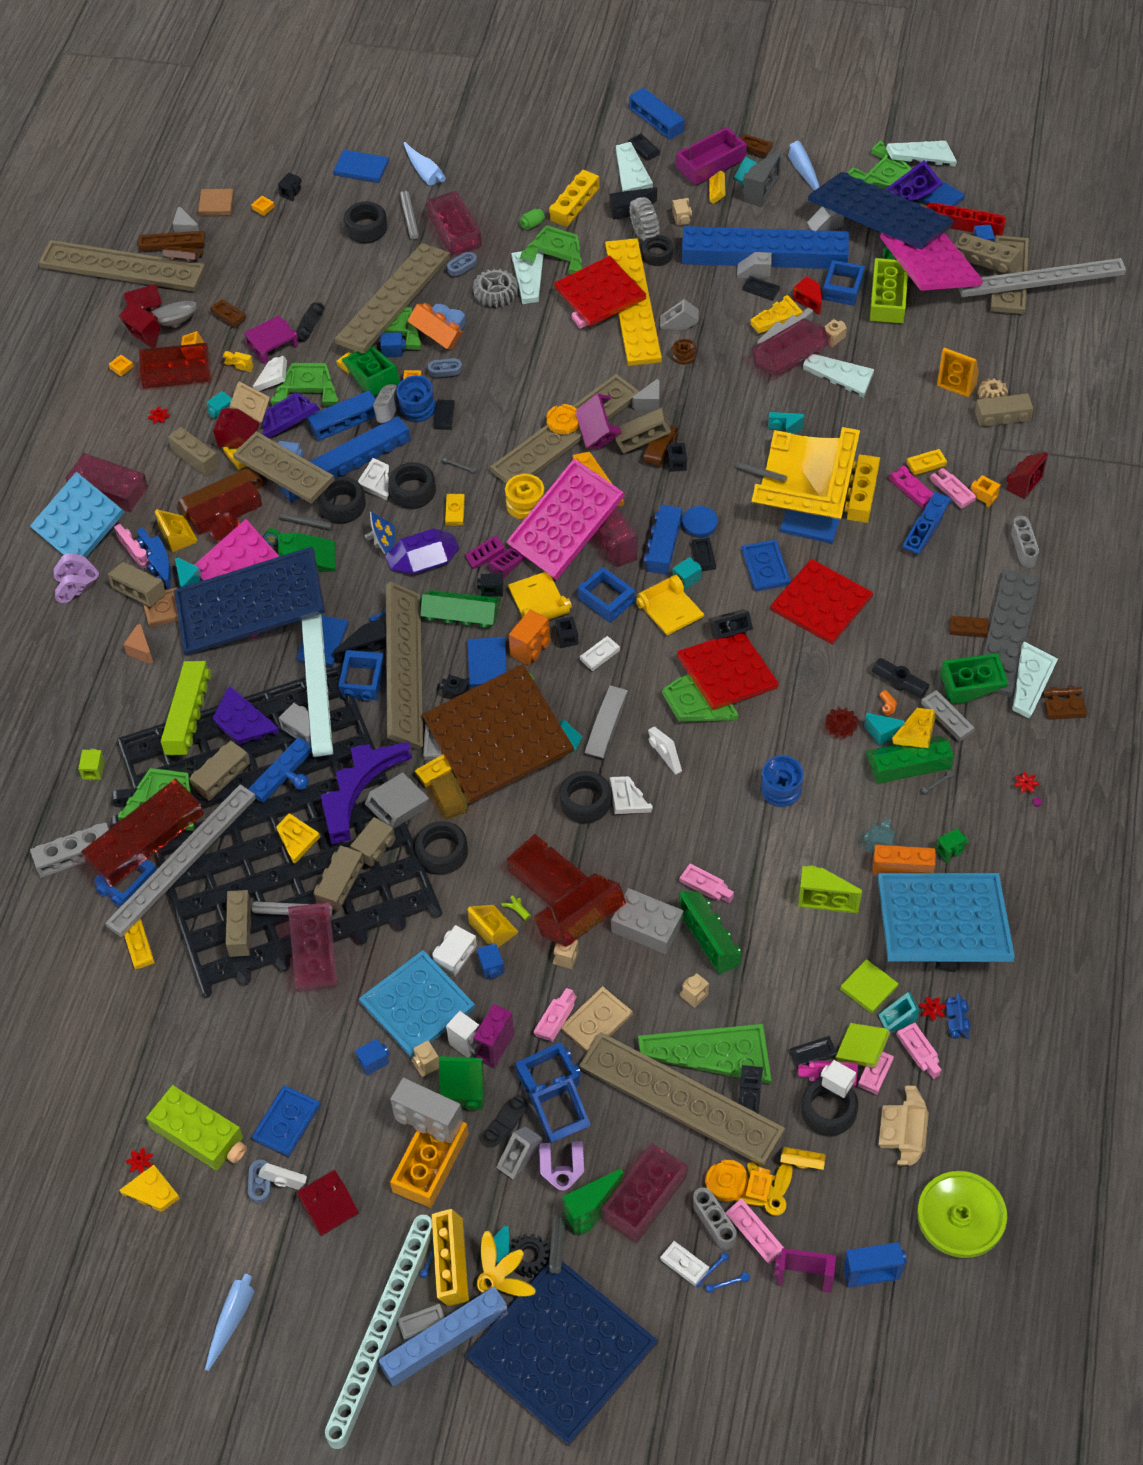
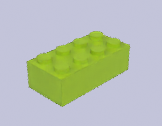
M875 258L870 321L904 323L908 273L898 260Z
M174 1085L170 1087L146 1117L150 1129L216 1171L225 1162L232 1147L243 1139L239 1126Z

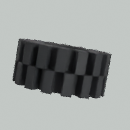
M523 1234L522 1239L519 1236L516 1238L517 1242L513 1241L509 1253L531 1248L537 1251L538 1258L532 1263H526L522 1260L515 1269V1272L517 1274L520 1272L522 1277H525V1274L528 1275V1278H532L533 1274L537 1277L539 1272L549 1264V1248L546 1241H542L539 1235L536 1238L535 1234H531L530 1237H527V1234Z

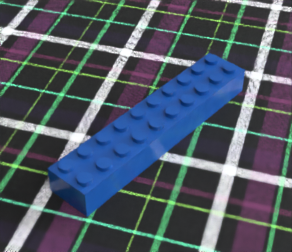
M683 226L682 264L738 266L739 262L754 252L772 253L771 267L829 269L832 260L848 263L849 231Z

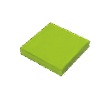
M866 959L840 986V990L873 1014L898 988L899 983Z
M850 1023L836 1055L837 1061L853 1062L858 1065L876 1068L890 1035L889 1030Z

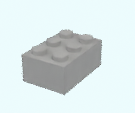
M628 888L611 920V932L667 955L683 924L684 910Z
M403 1078L390 1099L394 1117L401 1124L408 1123L421 1133L427 1132L440 1142L446 1141L451 1144L463 1124L461 1105L408 1079Z

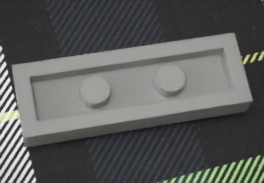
M937 690L922 699L921 704L926 709L935 710V718L959 742L974 732L975 728Z

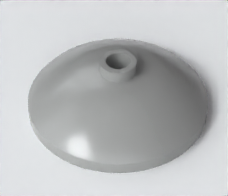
M181 301L164 305L151 312L158 317L157 321L161 326L175 328L181 326L182 322L188 320L194 314L197 305L194 301Z

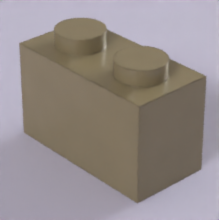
M374 817L351 844V849L361 852L364 863L372 867L375 862L381 860L384 851L393 845L395 841L394 829Z

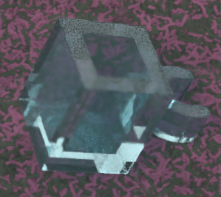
M884 817L882 826L873 824L871 831L867 830L864 837V842L867 843L866 851L874 853L875 845L893 846L896 831L890 830L892 819Z

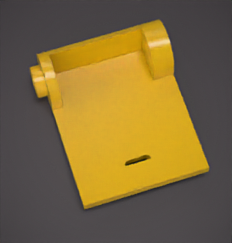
M546 572L508 584V588L522 617L530 609L549 620L570 613L572 605L569 598L560 595L552 577Z
M677 575L637 594L636 603L638 607L643 608L667 636L704 617V613L684 593L683 583Z

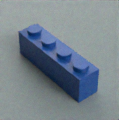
M644 87L629 95V108L669 140L684 132L685 119Z
M369 390L307 417L309 429L319 442L376 417L373 407L376 399Z
M661 505L659 512L656 511V526L653 525L651 530L653 538L648 541L647 549L649 553H645L644 564H647V572L669 574L682 521V508Z

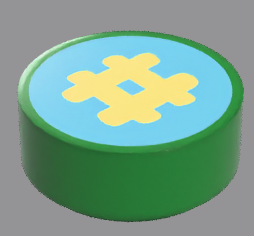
M269 528L266 530L263 538L269 545L278 546V534L281 533L276 529Z

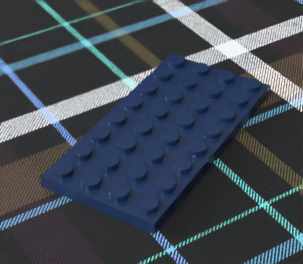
M840 172L808 196V201L921 250L951 228L954 222L947 215L936 213L933 209L922 207L916 202L908 201L902 196L894 195L890 191L880 189L874 184L866 183L860 178H854L846 172Z
M312 546L174 590L183 652L186 656L326 612L315 552Z

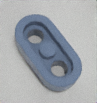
M473 252L461 254L447 264L448 273L452 276H459L476 266L477 256Z
M456 358L433 360L428 364V373L432 377L455 376L462 372V363Z
M256 1160L249 1167L248 1194L250 1199L258 1204L266 1202L271 1195V1181L260 1178L257 1175L260 1169L268 1163L265 1160ZM263 1191L262 1195H256L257 1192Z

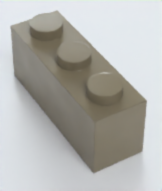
M1028 393L978 399L975 414L980 427L1031 421L1033 406Z
M662 408L619 426L622 433L616 437V442L623 453L633 450L671 433L669 419Z
M182 427L168 436L171 451L206 477L219 468L216 452Z
M122 562L108 573L113 589L150 607L166 595L164 583L161 579L151 576L147 572L135 568L133 565Z
M232 741L223 745L219 752L212 758H209L199 770H196L189 779L192 789L210 801L250 764L248 753Z
M340 845L338 851L333 853L329 868L324 870L323 879L320 884L316 885L314 890L318 905H330L332 910L339 912L364 865L361 852Z
M248 890L227 891L226 947L229 957L250 956L251 900Z

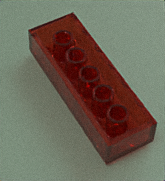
M175 778L84 848L81 853L85 862L111 888L203 816L204 812L200 802Z

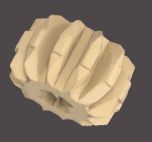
M987 378L986 381L981 382L978 388L979 399L1007 396L1008 389L1006 383H1002L1001 380L997 381L995 378L993 380Z

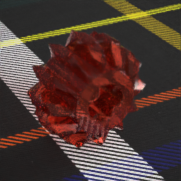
M231 514L221 515L213 523L210 535L215 541L221 542L241 523Z
M838 706L837 711L831 709L830 714H827L825 720V727L829 730V735L835 734L836 739L839 736H842L843 739L847 735L852 737L853 732L857 730L858 726L857 716H854V711H848L847 707L843 710Z

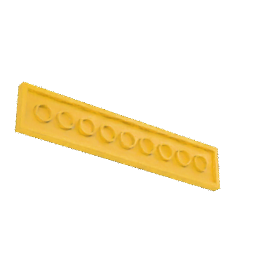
M638 238L605 242L607 256L610 255L646 293V299L618 312L628 366L661 363L662 357Z

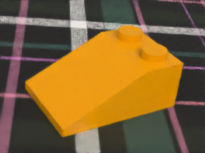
M943 348L937 386L969 398L977 385L979 375L977 359Z

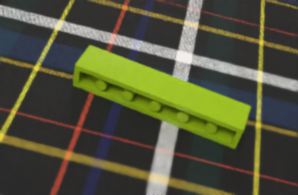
M184 661L161 739L165 755H188L189 748L193 745V733H196V723L200 719V708L204 705V694L207 693V683L211 679V670L208 669L206 661Z

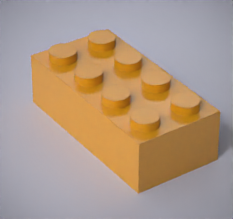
M463 1122L451 1144L446 1141L440 1142L427 1132L421 1133L416 1131L390 1181L392 1192L432 1208L469 1135L467 1123Z

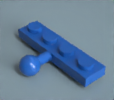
M298 737L248 790L255 794L256 799L264 803L287 778L293 781L297 789H305L309 785L308 777L304 774L297 775L293 772L312 753V745Z

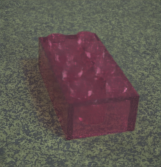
M457 191L426 200L428 216L451 256L482 247L481 231Z
M803 318L751 348L755 367L777 376L790 367H794L800 361L808 359L809 356L821 351L829 344L825 327Z
M86 453L82 454L65 477L68 482L76 472L79 473L122 510L130 513L148 489L144 473Z
M617 506L595 532V536H599L603 549H607L611 562L614 561L616 566L620 567L637 560V536Z
M329 902L288 907L296 991L338 987Z
M651 1143L602 1207L601 1219L635 1243H638L686 1179L688 1166L654 1143Z

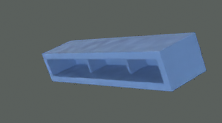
M495 1286L379 1359L382 1371L392 1387L396 1386L496 1322L507 1310V1304Z

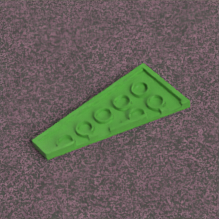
M763 1024L638 1036L640 1053L657 1062L741 1078L742 1065L763 1067L762 1083H772Z

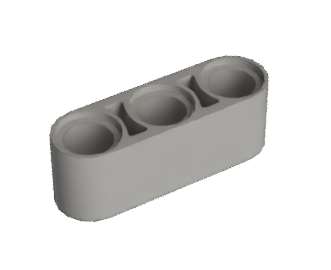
M396 385L384 386L373 404L376 419L379 423L390 421L399 406Z
M1017 516L1012 525V539L1021 565L1026 568H1032L1037 563L1039 548L1029 519L1025 516Z
M698 1188L693 1196L695 1212L717 1246L722 1250L732 1249L736 1243L735 1227L713 1193L707 1188ZM701 1198H705L708 1200V1202L702 1204L699 1203L698 1200ZM717 1216L720 1220L713 1222L709 1218ZM723 1234H728L732 1238L729 1240H724L721 1236Z

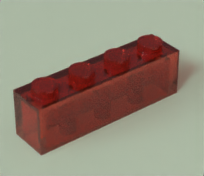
M248 481L187 509L189 522L197 534L200 535L252 510H256L262 506V501L253 483Z

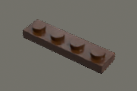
M191 231L139 235V250H163L168 246H183V248L205 247V232Z

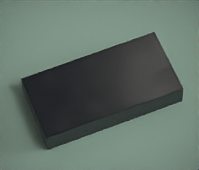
M641 133L628 140V142L632 143L635 151L646 161L660 155V150Z
M749 276L743 285V291L773 301L780 291V286Z
M438 399L434 429L452 430L455 400Z
M710 537L692 540L695 561L700 564L701 571L716 570Z
M830 1036L790 1048V1053L797 1069L798 1065H809L810 1061L815 1060L826 1061L835 1058L837 1055Z

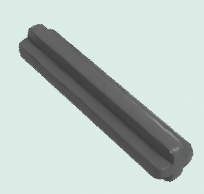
M555 1217L553 1219L549 1272L552 1274H559L561 1272L565 1219L563 1217Z

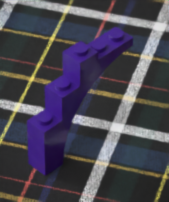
M409 742L379 747L375 750H371L370 744L350 748L354 767L336 771L340 791H331L321 795L331 844L351 840L350 820L357 798L367 784L381 772L398 763L412 759Z

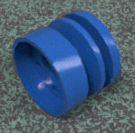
M418 375L408 376L398 384L397 396L400 413L406 420L422 422L434 414L436 406L433 387L427 378Z
M780 755L771 758L764 765L761 791L768 803L778 807H786L797 802L801 796L804 772L796 759Z

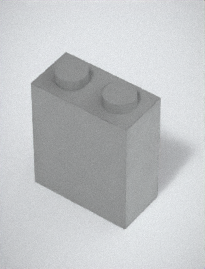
M401 773L370 791L365 805L382 822L394 829L424 811L429 798L404 773Z

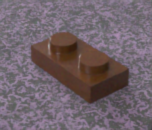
M743 134L741 137L747 144V152L766 158L772 149L773 143L747 134Z
M223 299L210 308L212 314L234 328L246 319L245 313Z
M951 616L950 635L987 638L988 618Z

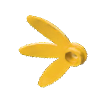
M753 1162L747 1164L749 1175L751 1170L757 1171L759 1167ZM782 1163L779 1167L774 1187L771 1185L768 1201L745 1196L746 1192L734 1201L738 1202L742 1198L748 1205L765 1206L766 1211L770 1215L779 1216L783 1214L786 1210V1200L783 1195L787 1191L792 1178V1164ZM777 1201L780 1206L774 1207L772 1202Z
M489 1231L484 1232L481 1242V1259L484 1272L477 1279L478 1289L484 1293L495 1286L496 1289L511 1295H534L535 1288L519 1279L505 1278L521 1263L524 1256L523 1251L516 1250L511 1252L495 1266L497 1258L496 1245ZM486 1279L491 1281V1286L486 1284Z

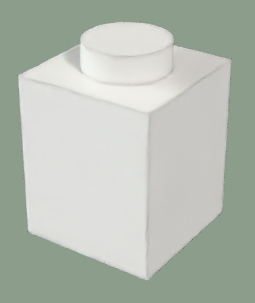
M833 1060L831 1065H826L821 1073V1077H823L822 1086L844 1098L855 1082L856 1072Z

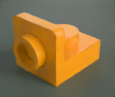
M758 1167L757 1171L751 1170L745 1196L768 1201L772 1181L775 1179L774 1175H770L771 1170Z

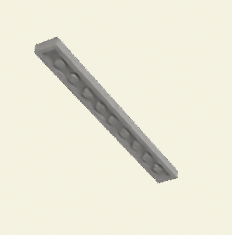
M1118 258L981 277L983 279L982 286L961 287L958 289L961 297L1125 275L1126 268L1122 259Z
M239 785L105 923L107 928L123 937L256 799L255 794Z

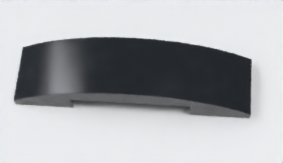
M742 1065L738 1104L759 1114L763 1067Z

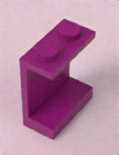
M279 315L244 332L247 346L263 364L269 362L268 351L288 341L295 348L298 347L296 331L291 330L288 322Z
M595 394L592 399L582 404L575 411L586 448L600 450L622 433L620 427L609 425L604 409V404L611 399L608 395Z
M493 1004L473 1037V1040L483 1044L476 1058H482L483 1064L494 1069L514 1036L511 1011Z
M782 1248L781 1256H776L774 1277L778 1278L777 1286H782L785 1269L822 1274V1292L831 1293L836 1255Z

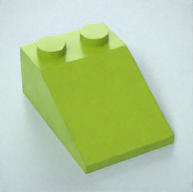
M812 865L802 866L798 907L859 914L862 895L860 888L824 868Z

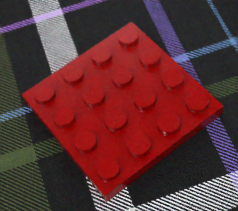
M610 255L554 282V288L589 326L646 299V293Z
M811 559L774 601L770 610L833 645L873 597V592Z
M744 632L720 639L715 638L677 651L676 656L712 710L775 690L779 686L778 681Z

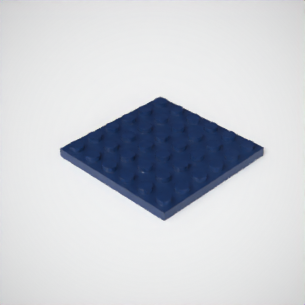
M562 1261L559 1274L550 1273L549 1264L530 1283L535 1288V1294L519 1296L466 1354V1358L567 1446H570L658 1344V1340Z

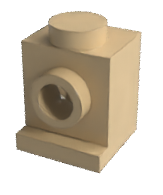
M689 198L673 200L672 213L677 226L689 224L692 210L689 207Z
M833 319L826 326H822L820 329V340L833 348L846 337L847 327L845 323Z
M563 936L561 941L555 946L553 964L573 969L579 953L578 940Z
M696 973L685 980L682 985L683 991L679 993V996L695 1008L708 996L709 983Z
M429 1041L413 1048L415 1057H413L412 1062L421 1077L439 1068V1057Z

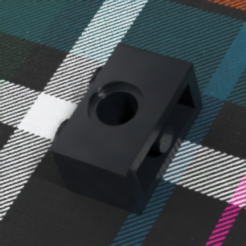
M744 609L708 618L712 636L717 639L753 630L750 613Z

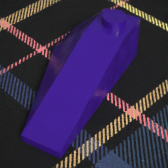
M923 160L884 190H888L894 195L902 196L908 201H913L930 195L942 186L943 183L926 161Z

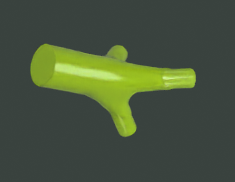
M512 895L510 898L513 903L501 904L502 907H509L515 910L525 921L531 917L522 906L521 898L516 900Z

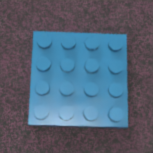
M76 472L30 527L63 555L73 553L86 558L125 511Z
M424 950L359 998V1002L410 1058L415 1056L413 1048L426 1041L431 1043L446 1032V1025L459 1011L467 1015L475 1009V1004Z

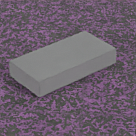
M426 725L423 758L424 760H434L443 755Z
M440 1304L398 1318L404 1342L409 1341L444 1319Z

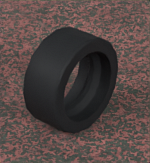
M662 235L645 239L642 244V257L644 261L654 266H662L669 263L673 258L672 241ZM654 247H661L667 251L655 254L648 250Z

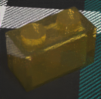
M452 772L430 780L432 793L446 820L468 812L467 804L470 803L466 793H462L460 780L455 778Z

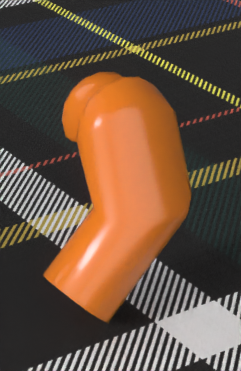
M884 690L880 693V697L885 702L882 710L885 715L889 716L894 714L897 701L887 690Z

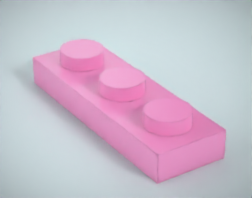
M742 1198L725 1212L768 1264L781 1254L784 1247Z

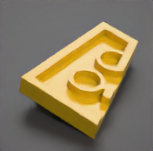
M787 294L783 297V301L780 303L775 302L771 309L764 310L751 319V326L758 334L766 332L776 322L784 324L791 315L799 317L803 311Z
M916 708L904 725L892 737L893 744L905 747L929 748L935 721V710Z

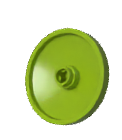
M952 1171L937 1176L927 1184L919 1199L917 1217L922 1233L936 1249L953 1257L972 1258L987 1253L1000 1241L1007 1223V1210L1000 1192L988 1180L971 1172Z

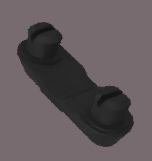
M314 302L305 312L296 330L298 339L307 340L310 337L325 309L323 303Z
M514 1096L501 1111L497 1119L485 1131L483 1140L487 1145H499L516 1126L528 1107L527 1100L523 1096Z

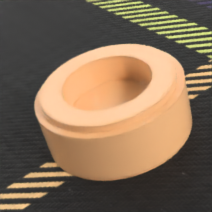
M242 1142L236 1143L229 1151L227 1159L233 1164L237 1163L246 1153L247 1146Z

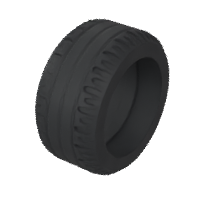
M369 201L358 202L350 206L344 214V226L348 237L360 243H370L380 239L387 231L385 210L379 204ZM365 219L375 221L368 225L356 224L358 221Z
M409 462L401 464L391 472L388 479L392 500L397 505L405 508H418L428 504L436 492L434 474L429 467L422 463ZM410 480H418L425 483L424 486L417 490H404L399 487L404 482Z
M336 477L318 497L319 509L322 515L329 521L348 523L360 517L364 512L366 506L365 493L358 481L349 477ZM338 495L354 497V500L345 505L329 503L332 498Z
M579 771L573 773L563 781L560 787L561 809L573 821L591 823L600 820L610 808V786L606 779L596 772ZM579 789H592L601 795V798L596 803L586 806L574 803L569 797Z
M432 822L423 827L416 837L415 850L417 857L428 872L440 875L454 872L464 864L468 855L466 835L458 825L452 822ZM437 839H449L458 845L454 852L443 857L433 856L426 851L427 846Z
M823 1078L817 1079L808 1085L802 1096L801 1114L804 1122L811 1130L820 1133V1135H840L850 1129L855 1122L858 1111L857 1095L853 1088H850L843 1098L823 1087ZM831 1094L842 1099L848 1111L839 1118L828 1119L817 1114L811 1103L820 1095Z

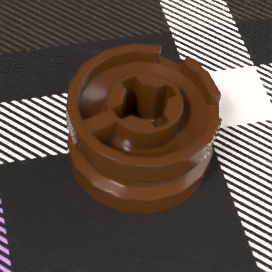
M679 339L673 344L672 355L676 363L688 365L695 361L696 344L692 340Z

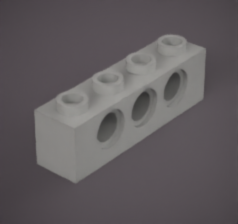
M105 822L96 824L83 831H77L69 836L57 838L52 842L40 844L30 849L38 874L42 878L115 852L116 848Z

